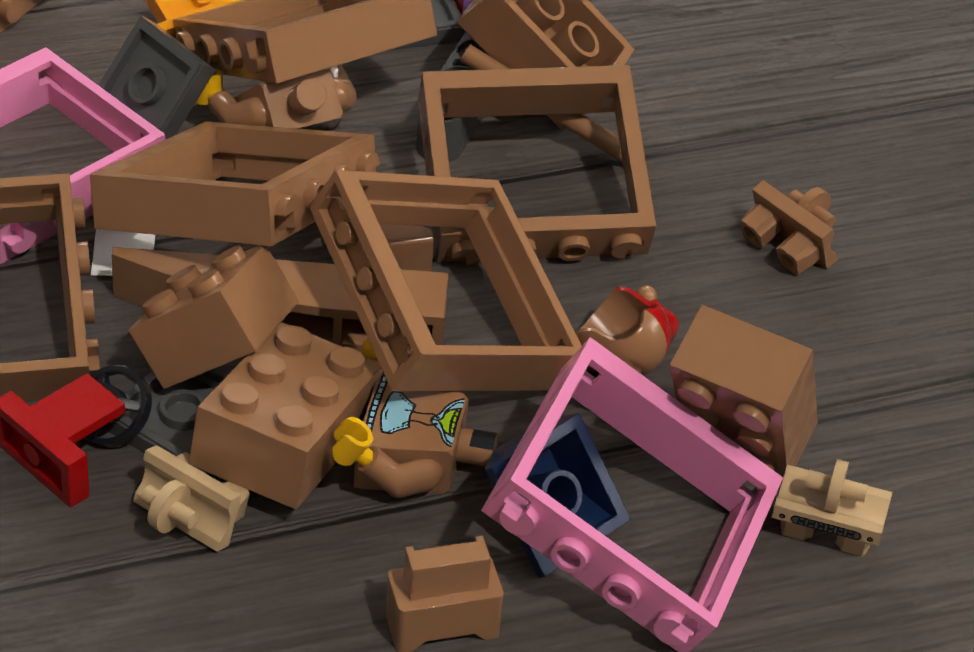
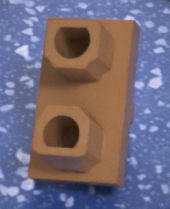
M764 180L752 189L755 205L740 221L742 234L747 241L757 248H763L776 235H779L785 241L776 248L777 258L783 267L796 276L815 263H818L827 270L838 260L837 254L831 250V241L834 236L832 226L836 222V217L828 212L831 204V196L822 188L815 187L802 194L795 189L787 197Z

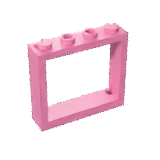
M46 47L0 69V128L50 104L114 152L70 175L72 198H83L85 219L93 215L90 184L91 173L165 140V134ZM56 220L10 223L8 226L0 229V264L56 235Z
M590 337L561 368L481 511L502 525L508 532L516 535L551 560L558 568L569 573L604 598L611 606L619 609L650 631L661 642L669 645L677 652H690L718 627L783 477ZM588 365L600 373L596 378L585 371ZM571 397L730 512L691 597L526 479ZM747 480L756 486L752 491L743 485Z

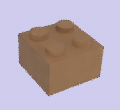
M237 245L216 256L210 262L212 266L199 271L196 265L188 266L166 280L169 289L156 294L141 306L145 313L128 331L163 389L256 352L299 302L267 246L258 245L244 252L242 247Z

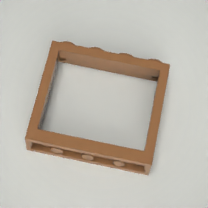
M240 0L172 19L177 40L214 69L221 70L223 75L276 84L437 36L431 0Z
M630 65L422 72L418 106L427 176L451 177L444 118L615 112L631 213L518 218L538 259L561 258L565 261H577L587 256L610 255L625 259L626 255L648 254L657 226ZM432 226L437 263L465 262V265H472L480 261L465 228Z
M205 121L91 173L90 184L94 229L273 246L315 222L309 207L335 170L376 172V166L380 165V159L378 154L375 153L374 135ZM220 177H234L268 181L263 184L216 181V179Z
M335 170L310 205V211L392 391L549 390L561 368L582 347L499 180ZM493 199L496 207H490L488 203ZM380 224L465 228L522 346L436 345Z
M70 173L0 178V224L56 220L69 358L0 363V397L12 390L24 401L42 400L86 373H94L100 369L98 338L86 339L85 324L95 323L93 289L81 290L80 276L90 275L88 241L77 242L75 229L86 228L83 198H72Z

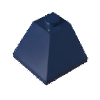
M580 413L560 417L526 479L600 533L607 536L631 520ZM526 430L495 450L485 468L493 487H495ZM520 539L538 578L546 577L558 569L551 560Z

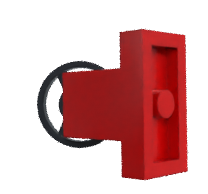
M110 365L95 371L91 375L86 373L31 406L11 390L0 397V448L68 507L72 508L90 497L87 454L74 443L85 437L87 440L102 447H117L136 437L145 426L151 412L152 395L149 385L139 373L123 365ZM116 374L132 376L139 386L141 402L128 399L123 391L110 384L109 376ZM126 411L138 412L133 423L121 434L111 438L95 437L102 426L120 420Z

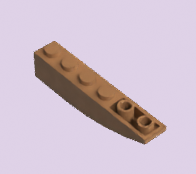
M113 247L111 254L113 296L142 306L156 294L169 289L166 280L172 275L191 265H196L199 271L212 266L210 262L218 255ZM275 259L299 300L282 322L290 326L304 328L312 335L363 353V342L368 337L335 264ZM401 269L435 344L443 345L449 273Z

